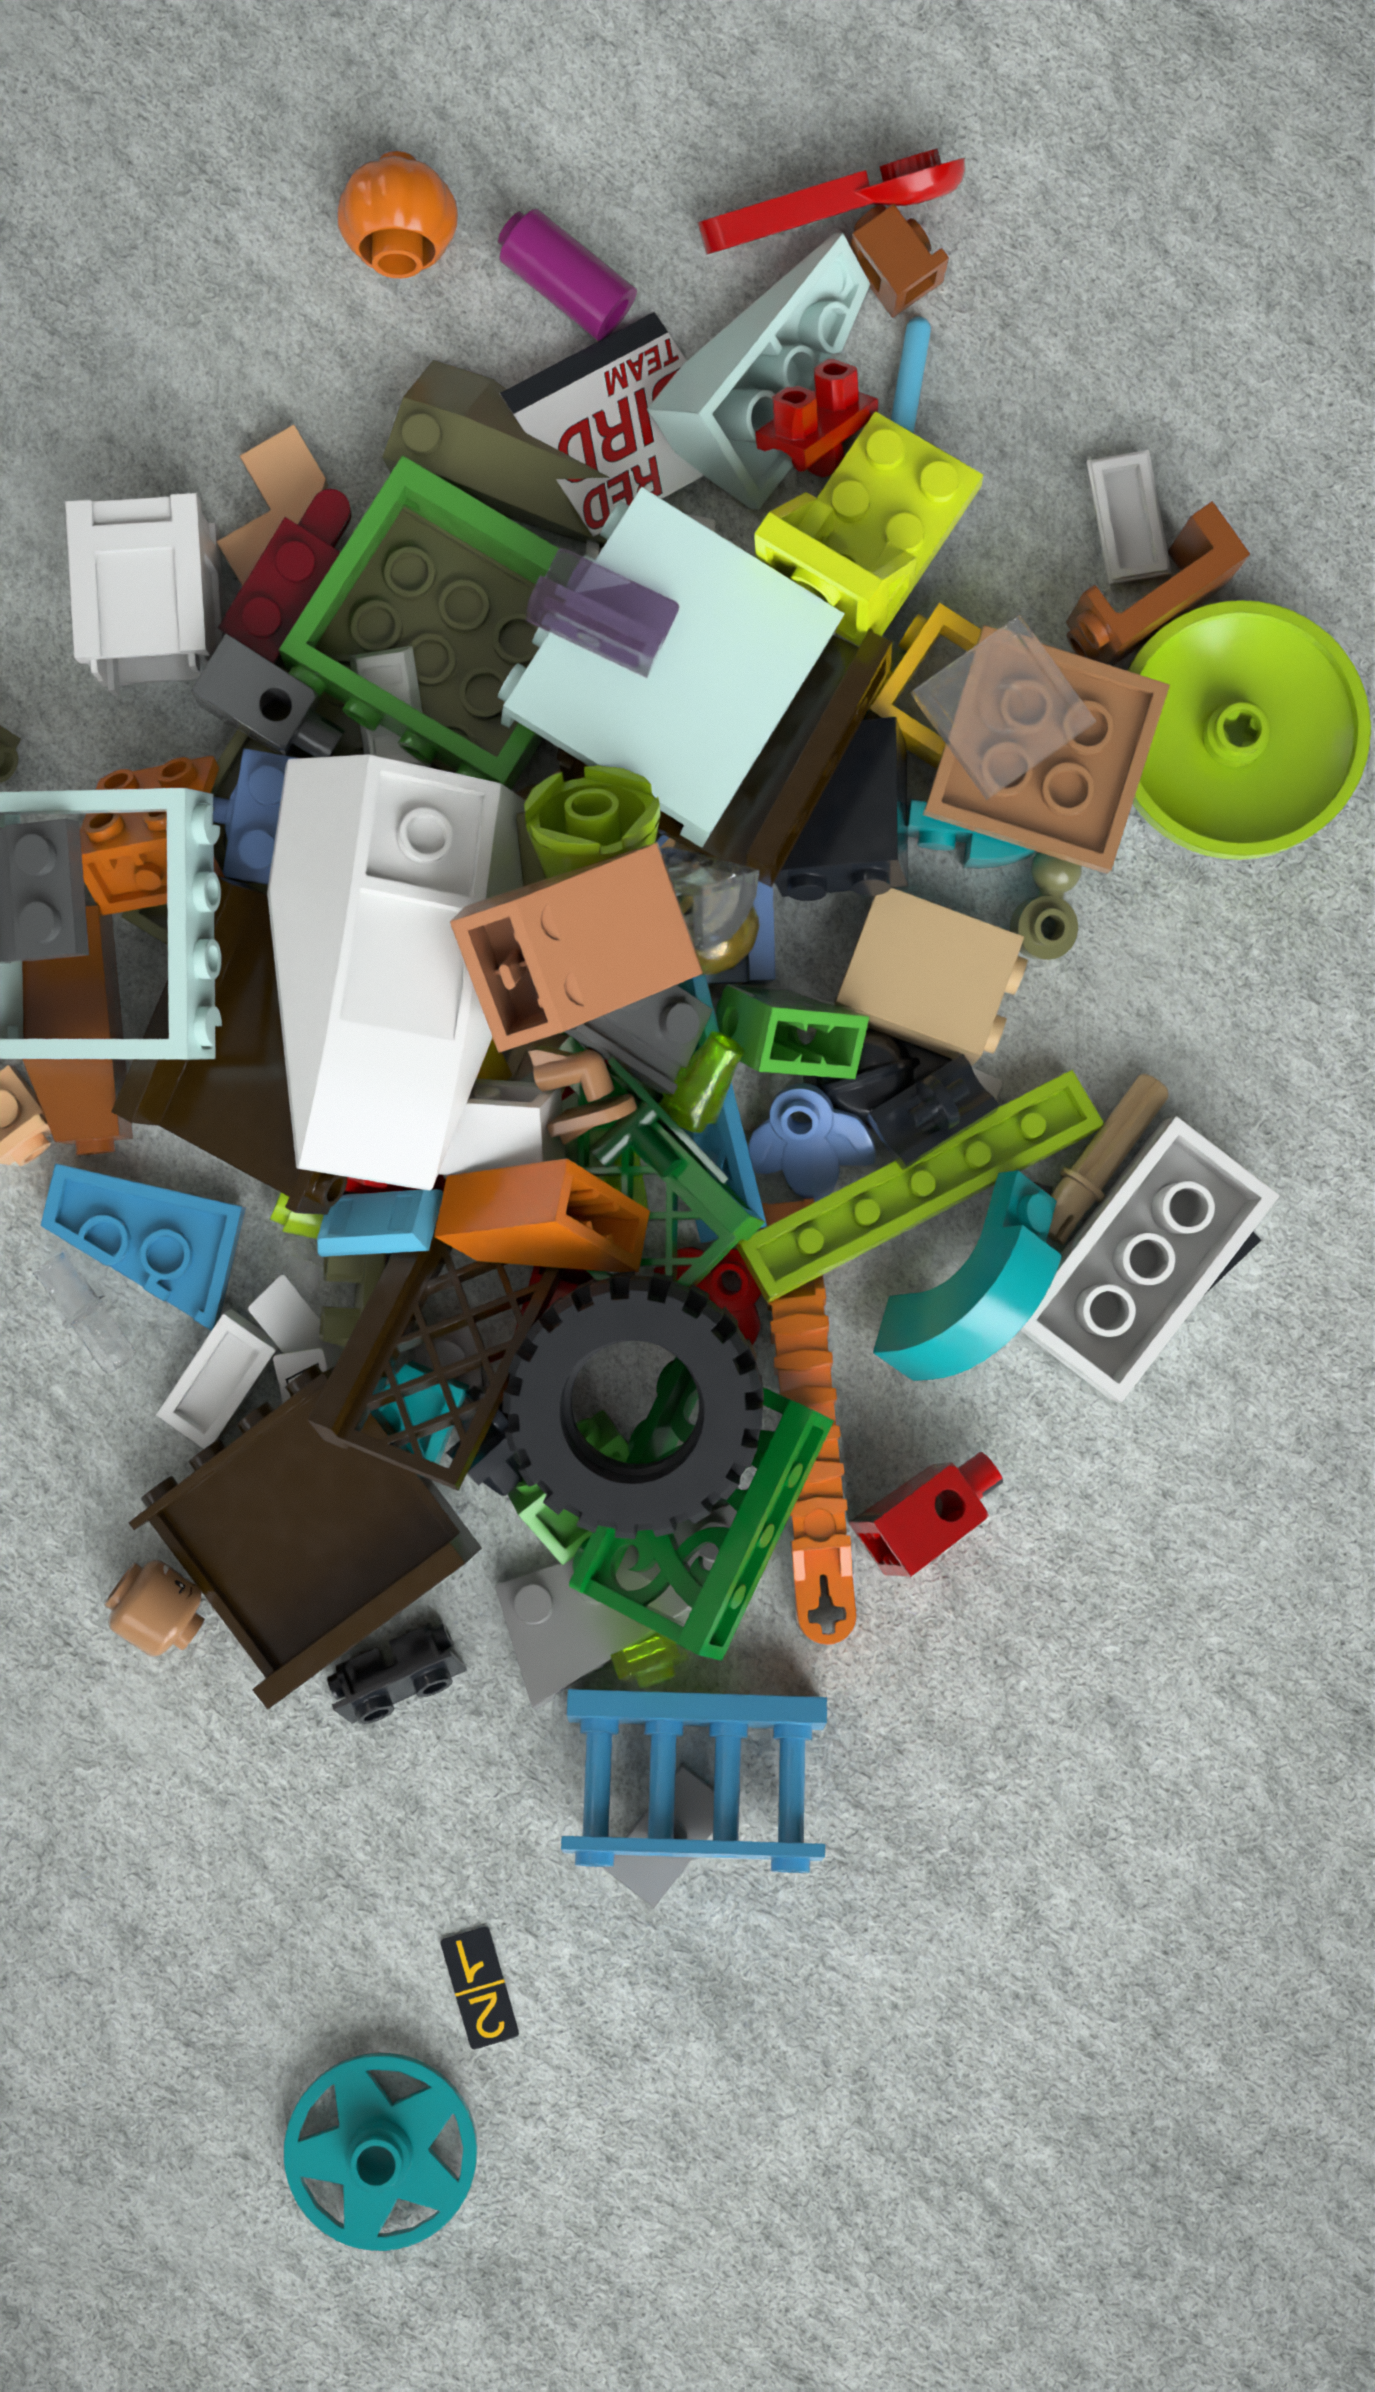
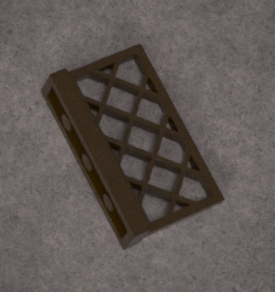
M434 1229L429 1251L392 1253L308 1421L322 1439L346 1450L348 1446L459 1491L502 1403L503 1392L507 1388L510 1378L508 1370L515 1352L525 1339V1335L547 1309L566 1268L546 1267L540 1282L514 1292L504 1265H507V1263L476 1261L456 1269L450 1255L453 1247L435 1238ZM444 1264H446L448 1273L439 1276ZM497 1269L506 1296L471 1309L461 1283ZM454 1286L463 1313L427 1326L422 1308L428 1296ZM529 1302L522 1315L519 1305ZM512 1308L518 1323L512 1339L486 1350L476 1322ZM417 1320L420 1330L410 1333ZM469 1326L478 1353L442 1367L433 1339ZM425 1343L434 1371L399 1384L393 1368L399 1354ZM502 1359L494 1373L491 1363ZM483 1366L490 1383L484 1397L457 1408L448 1380ZM388 1378L391 1388L381 1392ZM440 1384L450 1412L414 1426L404 1397ZM396 1401L405 1430L380 1440L361 1433L372 1410ZM473 1417L472 1422L466 1432L462 1421H465ZM455 1425L461 1444L450 1467L446 1468L427 1460L419 1439ZM411 1443L414 1454L398 1447Z

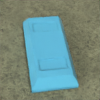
M421 1189L342 1195L339 1201L330 1208L328 1215L323 1216L317 1238L318 1255L327 1257L429 1251L443 1192L441 1190L431 1189L428 1191Z

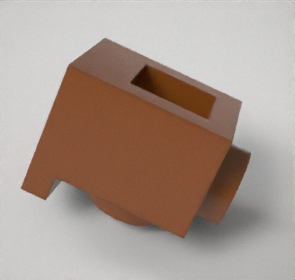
M880 204L869 210L857 221L853 228L855 232L852 233L850 247L870 282L869 287L892 318L943 283L949 257L942 248L931 255V244L921 225L913 218L906 221L895 204L887 209L883 204Z

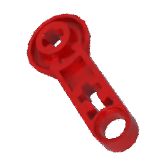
M938 148L879 166L883 180L879 184L870 186L867 171L864 170L700 221L698 226L706 255L867 205L883 204L892 206L895 204V206H907L947 195L956 190L963 181L966 170L965 158L942 164Z

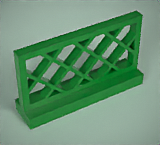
M571 1036L558 1048L559 1050L571 1053L592 1050ZM606 1062L605 1064L615 1088L611 1093L588 1102L581 1083L569 1085L578 1094V1106L624 1094H632L635 1103L641 1099ZM661 1118L650 1127L681 1158V1163L664 1178L632 1146L628 1147L621 1154V1166L608 1168L589 1167L590 1131H608L619 1119L595 1126L578 1136L577 1165L594 1176H621V1193L632 1200L633 1176L658 1175L666 1183V1212H650L648 1221H666L665 1258H641L640 1267H665V1275L673 1276L674 1282L691 1288L692 1284L697 1286L741 1239L748 1241L765 1223L726 1182L723 1184ZM634 1152L648 1166H634ZM678 1196L692 1211H678ZM678 1220H702L718 1236V1239L700 1257L677 1258ZM691 1266L677 1280V1267ZM586 1270L597 1281L613 1277L609 1271Z

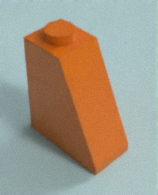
M566 1158L447 1176L434 1237L476 1261L609 1272H639L650 1210Z

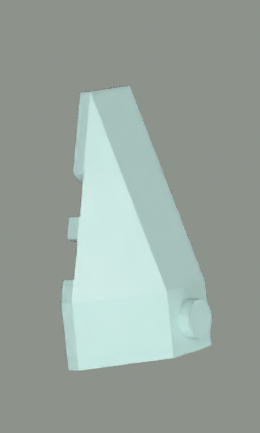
M833 233L687 360L647 408L676 454L750 509L759 510L793 466L792 458L781 450L771 449L765 452L757 449L755 431L774 419L772 397L786 387L801 386L811 391L815 390L814 368L826 359H830L831 354L842 352L870 286L868 278L843 233Z

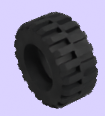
M635 1271L615 1273L611 1278L599 1281L595 1278L578 1285L574 1291L563 1298L560 1297L545 1310L525 1335L526 1337L515 1352L508 1370L510 1378L508 1386L503 1392L502 1412L508 1413L509 1426L505 1431L509 1450L510 1452L517 1451L522 1462L518 1471L529 1487L537 1484L546 1494L543 1501L546 1506L557 1515L563 1509L579 1517L576 1526L593 1533L596 1532L598 1525L616 1529L615 1538L635 1539L637 1531L652 1529L655 1537L676 1532L677 1524L688 1519L695 1524L711 1514L712 1506L719 1499L724 1498L727 1500L740 1485V1477L745 1468L751 1466L757 1451L759 1434L762 1428L764 1392L762 1375L759 1373L756 1362L757 1355L750 1339H745L738 1328L737 1319L726 1307L721 1309L709 1299V1293L693 1284L689 1288L674 1282L673 1276L654 1273L653 1276L635 1275ZM643 1341L663 1347L681 1360L695 1382L699 1400V1412L695 1427L686 1442L676 1452L662 1460L637 1464L610 1458L595 1449L584 1438L576 1425L572 1410V1393L577 1375L594 1354L616 1343Z

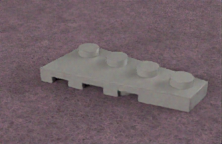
M731 1505L712 1511L711 1514L695 1524L690 1519L677 1524L676 1532L673 1534L678 1547L689 1536L709 1527L730 1528L737 1511ZM712 1543L707 1544L699 1549L687 1563L691 1567L694 1560L700 1555L704 1557L703 1565L705 1569L710 1570L719 1550L716 1545ZM634 1546L628 1547L615 1574L621 1587L627 1591L647 1586L661 1571L657 1563L653 1568L645 1572L627 1570L632 1568L638 1561L639 1553ZM570 1559L564 1565L558 1563L495 1585L529 1700L535 1711L555 1699V1695L580 1679H586L603 1668L605 1663L634 1644L638 1645L657 1633L595 1599L570 1588L569 1581L574 1573L572 1568L573 1559ZM671 1585L661 1596L648 1604L674 1619L685 1611L692 1610Z

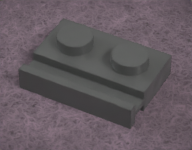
M65 818L6 825V827L0 828V964L89 955L79 821Z
M674 985L564 1032L588 1048L597 1051L607 1060L614 1057L629 1074L657 1092L674 1094L678 1086L674 1083L675 1078L681 1067H687L713 1009L679 986Z

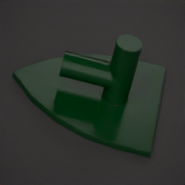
M611 1057L607 1062L641 1099L636 1103L637 1108L635 1111L620 1118L589 1150L608 1168L628 1147L632 1146L664 1178L681 1163V1158L650 1127L661 1118L724 1184L729 1178L614 1057Z

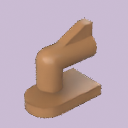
M538 1046L528 1052L534 1066L535 1083L542 1092L581 1083L587 1101L592 1102L611 1093L615 1089L603 1057L595 1050L571 1053L546 1046ZM632 1094L619 1095L566 1109L546 1126L551 1138L560 1136L563 1145L595 1126L615 1121L636 1110L637 1106Z

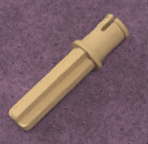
M1145 1073L1139 1075L1072 1168L1064 1167L1061 1170L1060 1175L1063 1178L1051 1195L1057 1203L1048 1238L1060 1245H1064L1069 1235L1075 1229L1076 1224L1084 1213L1088 1211L1093 1202H1101L1105 1195L1101 1189L1168 1099V1089L1159 1080Z

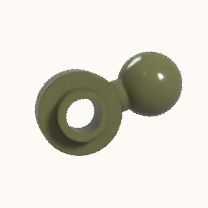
M1037 852L1031 864V874L1034 882L1039 887L1038 896L1026 899L1018 905L1010 920V932L1024 936L1020 953L1032 959L1050 960L1066 954L1076 941L1078 920L1074 910L1063 900L1065 892L1071 890L1078 883L1082 874V866ZM1047 916L1051 917L1056 925L1055 933L1050 939H1046L1041 932V923Z

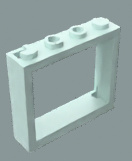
M188 788L0 792V828H4L6 825L20 824V815L167 812L169 1039H23L22 961L0 964V1059H215V1026H222V1020L218 1008L215 1007V978H217L221 969V951L218 942L214 939V912L220 904L221 888L219 879L214 872L213 844L219 838L220 826L213 825V794Z

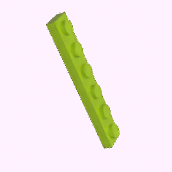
M1072 1069L1000 1106L995 1113L903 1171L897 1162L894 1161L754 1233L748 1241H739L736 1248L763 1297L769 1303L994 1186L998 1173L1015 1170L1022 1171L1099 1131L1104 1122Z

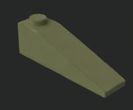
M433 360L402 398L382 456L390 474L403 455L509 519L587 543L588 540L599 544V547L603 548L607 539L602 537L600 533L594 537L592 536L556 479L610 477L525 433L499 394L506 390V388L494 379Z

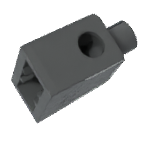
M226 633L191 690L199 707L279 755L288 756L296 745L316 758L331 757L346 732L343 728L315 712L319 705L317 692ZM281 701L291 707V711L285 719L273 721L263 714L265 708L270 703Z

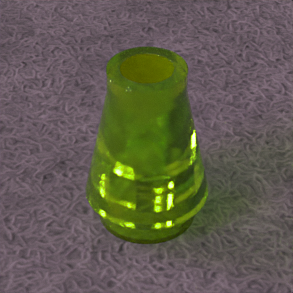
M716 1031L710 1032L704 1044L691 1056L687 1067L680 1068L674 1080V1083L678 1085L675 1093H662L664 1096L659 1106L678 1126L691 1132L702 1133L708 1124H714L718 1121L737 1064L745 1053L744 1049L727 1035Z

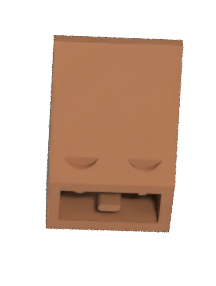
M658 842L467 905L450 921L498 1053L562 1033L703 973Z

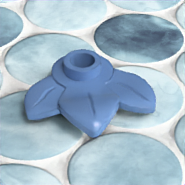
M808 1083L788 1086L775 1096L770 1108V1119L754 1129L748 1147L755 1173L769 1174L783 1170L786 1181L793 1191L804 1199L814 1198L815 1202L833 1192L840 1174V1165L867 1166L874 1164L876 1160L874 1140L864 1122L853 1113L833 1109V1105L827 1095L820 1088ZM801 1111L808 1114L812 1121L810 1123L797 1122L790 1117V1114Z

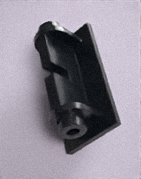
M429 1622L389 1641L397 1662L389 1667L386 1666L381 1650L378 1647L336 1665V1673L327 1676V1682L336 1700L343 1697L345 1699L332 1704L333 1710L351 1724L357 1721L359 1724H369L390 1715L395 1709L394 1704L415 1694L418 1697L432 1696L451 1686L453 1683L452 1677L467 1671V1668L450 1650L444 1652L454 1646L449 1630L444 1623L433 1627Z

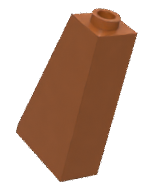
M86 906L89 955L22 961L23 1039H124L112 914L103 916L100 906ZM22 1059L55 1142L75 1145L76 1155H95L115 1152L114 1141L133 1139L132 1123L111 1112L127 1076L126 1059Z

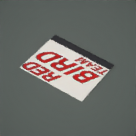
M655 312L499 393L525 433L610 477L556 479L593 537L601 533L605 522L617 503L622 501L630 506L641 487L663 499L704 476L674 452L647 410L687 361Z

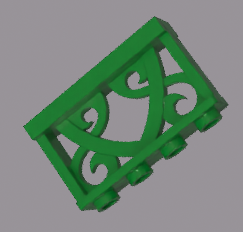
M677 1357L670 1361L660 1373L656 1385L657 1397L647 1418L636 1426L630 1437L628 1445L630 1454L627 1458V1463H651L670 1456L686 1442L695 1427L689 1421V1417L698 1400L697 1388L689 1370ZM763 1387V1406L782 1414V1417L775 1432L760 1430L757 1451L750 1466H754L757 1471L749 1488L741 1490L737 1487L727 1499L728 1503L737 1511L730 1528L709 1527L689 1536L678 1547L673 1533L655 1537L652 1529L637 1531L635 1539L615 1538L616 1529L598 1525L596 1532L584 1540L576 1551L572 1564L574 1573L569 1581V1587L675 1641L676 1644L699 1656L722 1661L834 1420ZM678 1440L683 1442V1444L676 1447ZM711 1543L716 1545L719 1552L710 1570L705 1569L703 1565L704 1557L700 1555L694 1560L691 1567L688 1565L687 1562L699 1549ZM629 1546L637 1548L639 1557L637 1563L627 1570L645 1572L653 1568L656 1563L661 1569L647 1586L632 1591H627L621 1587L615 1575ZM671 1585L692 1610L684 1624L648 1604L661 1596Z

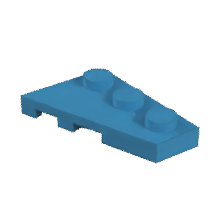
M55 1163L40 1226L103 1265L118 1271L142 1286L147 1292L162 1301L170 1303L194 1318V1321L212 1331L221 1316L246 1207Z

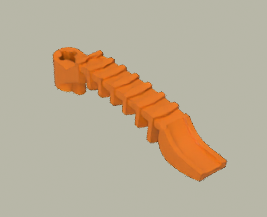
M814 1198L796 1202L762 1203L767 1227L814 1203ZM823 1275L769 1303L766 1302L767 1310L772 1311L770 1343L775 1344L776 1357L773 1360L774 1375L778 1376L779 1394L834 1420L789 1516L792 1517L794 1540L790 1542L797 1624L802 1633L812 1641L831 1645L841 1642L852 1632L856 1622V1605L852 1575L851 1537L847 1535L845 1511L848 1510L847 1499H843L841 1479L844 1475V1465L840 1463L838 1440L841 1434L840 1426L836 1425L834 1408L837 1395L836 1388H832L831 1378L833 1355L828 1350L827 1340L829 1317L825 1315L824 1311L826 1291ZM821 1575L825 1577L826 1595L829 1596L831 1605L842 1607L843 1619L833 1621L832 1632L822 1633L819 1623L809 1622L808 1610H814L819 1606V1597H821L819 1578Z

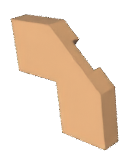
M295 425L288 427L240 455L244 466L270 508V511L216 541L242 586L284 517L298 525L316 494L328 488L325 476Z

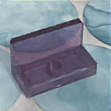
M561 548L557 551L546 576H540L529 598L526 621L648 678L678 614L679 604L576 553Z

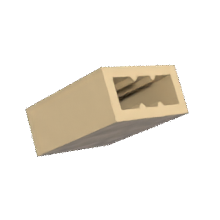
M891 887L888 892L874 895L834 1005L869 1016L867 1027L951 1059H956L964 1054L970 1065L973 1066L982 1056L983 1051L991 1054L995 1052L1002 1036L1007 1018L997 1015L1004 992L1015 995L1024 975L1028 959L1018 956L1024 936Z

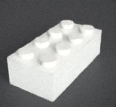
M1175 1116L1162 1120L1106 1193L1103 1200L1099 1202L1060 1253L1062 1257L1052 1284L1044 1299L1021 1331L1106 1397L1122 1402L1280 1195L1179 1117Z

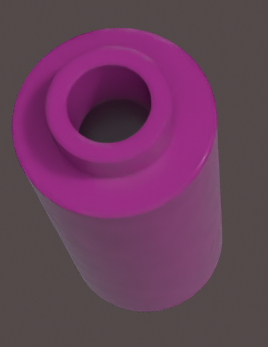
M532 209L526 215L521 211L515 213L507 221L499 234L498 244L502 246L499 256L500 262L597 341L609 336L630 310L636 298L637 289L539 209Z

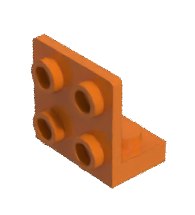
M214 756L195 759L180 757L170 760L161 766L136 771L129 769L116 770L101 778L95 790L188 788L211 793L219 766ZM167 812L86 813L80 828L83 879L94 901L100 906L102 915L167 904ZM214 857V872L217 876L224 877Z

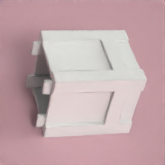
M197 493L172 494L170 497L94 502L92 500L65 501L74 658L80 664L87 663L91 667V673L97 678V681L103 687H108V691L113 696L120 695L119 686L128 684L198 679L224 637V634L217 628L224 618L221 550L216 542L220 540L219 529L215 523H208L202 514L201 500Z

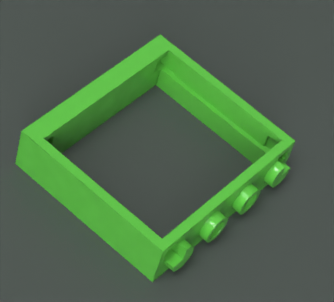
M402 455L279 648V652L285 668L290 671L288 674L317 692L319 698L324 691L344 703L342 711L359 725L375 731L380 724L401 737L398 745L416 759L431 764L434 758L456 770V774L501 783L512 790L542 742L543 737L518 723L499 755L495 757L315 649L318 641L404 506L567 604L574 594L567 590L566 587L573 572L580 563L578 559Z

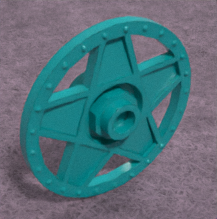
M369 2053L351 2057L330 2067L317 2077L306 2089L295 2106L288 2123L284 2141V2167L288 2185L295 2201L305 2216L324 2234L334 2240L354 2248L370 2251H389L409 2247L429 2238L442 2229L453 2218L466 2199L476 2170L478 2149L476 2129L470 2110L459 2091L443 2074L430 2065L415 2058L395 2053ZM369 2070L402 2072L425 2082L429 2086L392 2102ZM334 2084L339 2125L300 2138L301 2129L310 2108ZM452 2114H454L457 2120L463 2145L462 2166L459 2178L430 2147ZM304 2177L343 2185L344 2224L336 2220L317 2203ZM398 2198L438 2210L413 2227L389 2233H379Z

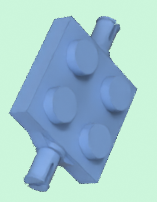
M243 748L238 784L230 795V799L213 796V823L225 825L228 839L223 868L224 877L268 885L286 762L288 759L301 758Z

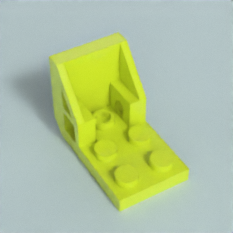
M875 411L817 498L805 492L767 514L754 533L756 558L845 613L835 632L860 647L868 630L880 636L883 635L981 488L983 474Z

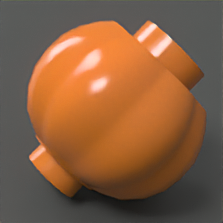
M392 151L383 154L378 161H370L363 164L351 175L340 196L337 220L343 239L349 248L359 256L361 261L383 276L400 279L415 276L422 269L431 267L441 258L456 232L458 210L452 192L448 185L439 177L438 173L426 163L416 161L412 155L406 152Z

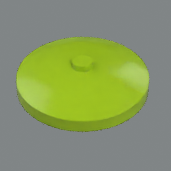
M1245 600L1224 601L1194 609L1177 617L1151 637L1126 670L1170 684L1133 805L1140 815L1160 834L1190 851L1215 858L1243 860L1266 857L1288 850L1304 842L1333 820L1347 804L1362 777L1370 747L1371 720L1367 695L1361 678L1346 652L1332 636L1319 625L1290 609L1275 604Z

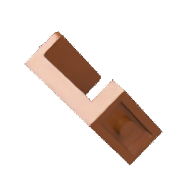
M1213 501L1189 518L1169 548L1168 554L1181 571L1121 613L1113 610L1096 585L1083 592L1066 621L1070 629L1066 636L1076 655L1114 666L1148 642L1151 637L1168 623L1192 611L1227 585L1250 556V552Z

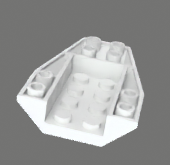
M370 754L288 759L286 762L267 895L296 1168L428 1191L433 1188L492 1039L491 1031L450 921L467 905L523 887L516 816L517 813L525 811V800L503 784Z

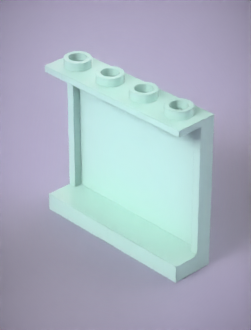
M641 487L630 506L619 501L612 510L600 533L602 537L607 539V542L597 558L593 559L586 554L576 567L566 587L567 590L574 594L563 612L559 613L551 609L543 619L532 640V643L538 646L539 650L528 667L525 668L517 663L504 681L497 696L505 702L502 710L501 724L510 728L515 720L588 766L601 765L624 768L644 776L651 783L652 794L655 798H659L660 810L684 825L680 835L703 847L827 646L845 613Z

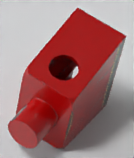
M983 1452L977 1453L958 1468L952 1462L933 1464L848 1523L884 1575L912 1577L988 1518L989 1514L980 1499L1003 1483V1478L995 1464ZM937 1496L940 1497L943 1506L940 1516L935 1509Z

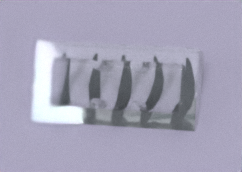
M669 846L661 848L660 850L695 949L706 951L732 938L747 919L757 895L759 869Z

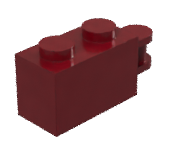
M325 489L317 493L298 525L284 517L217 627L224 635L226 633L276 666L282 658L279 648L340 554L335 547L352 518L349 501L342 492L335 489Z

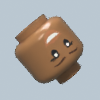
M152 1560L143 1567L134 1562L104 1603V1606L112 1610L108 1620L110 1629L151 1657L165 1653L172 1645L183 1651L197 1634L205 1620L204 1617L196 1613L201 1603V1589L160 1560Z

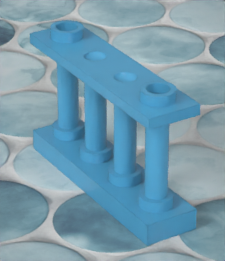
M568 1689V1722L580 1723V1733L586 1734L582 1836H562L561 1839L562 1852L575 1854L576 1866L614 1867V1855L767 1859L771 1860L772 1872L809 1873L810 1861H822L825 1858V1844L804 1843L805 1741L812 1740V1730H823L827 1724V1697ZM619 1724L645 1725L644 1735L651 1736L648 1838L608 1837L612 1735L619 1734ZM683 1726L709 1727V1737L715 1738L713 1840L674 1839L677 1737L683 1736ZM748 1728L773 1729V1739L780 1740L778 1842L739 1841L741 1739L748 1737Z

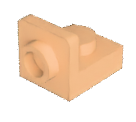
M8 1065L0 1071V1164L11 1165L16 1161L19 1166H23L49 1148L51 1143L46 1137L52 1133L36 1094L17 1069Z

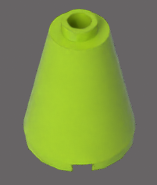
M596 765L584 767V778L564 782L563 772L549 776L535 786L524 803L525 826L546 879L655 843L661 810L659 798H655L652 794L651 783L644 776L624 768Z

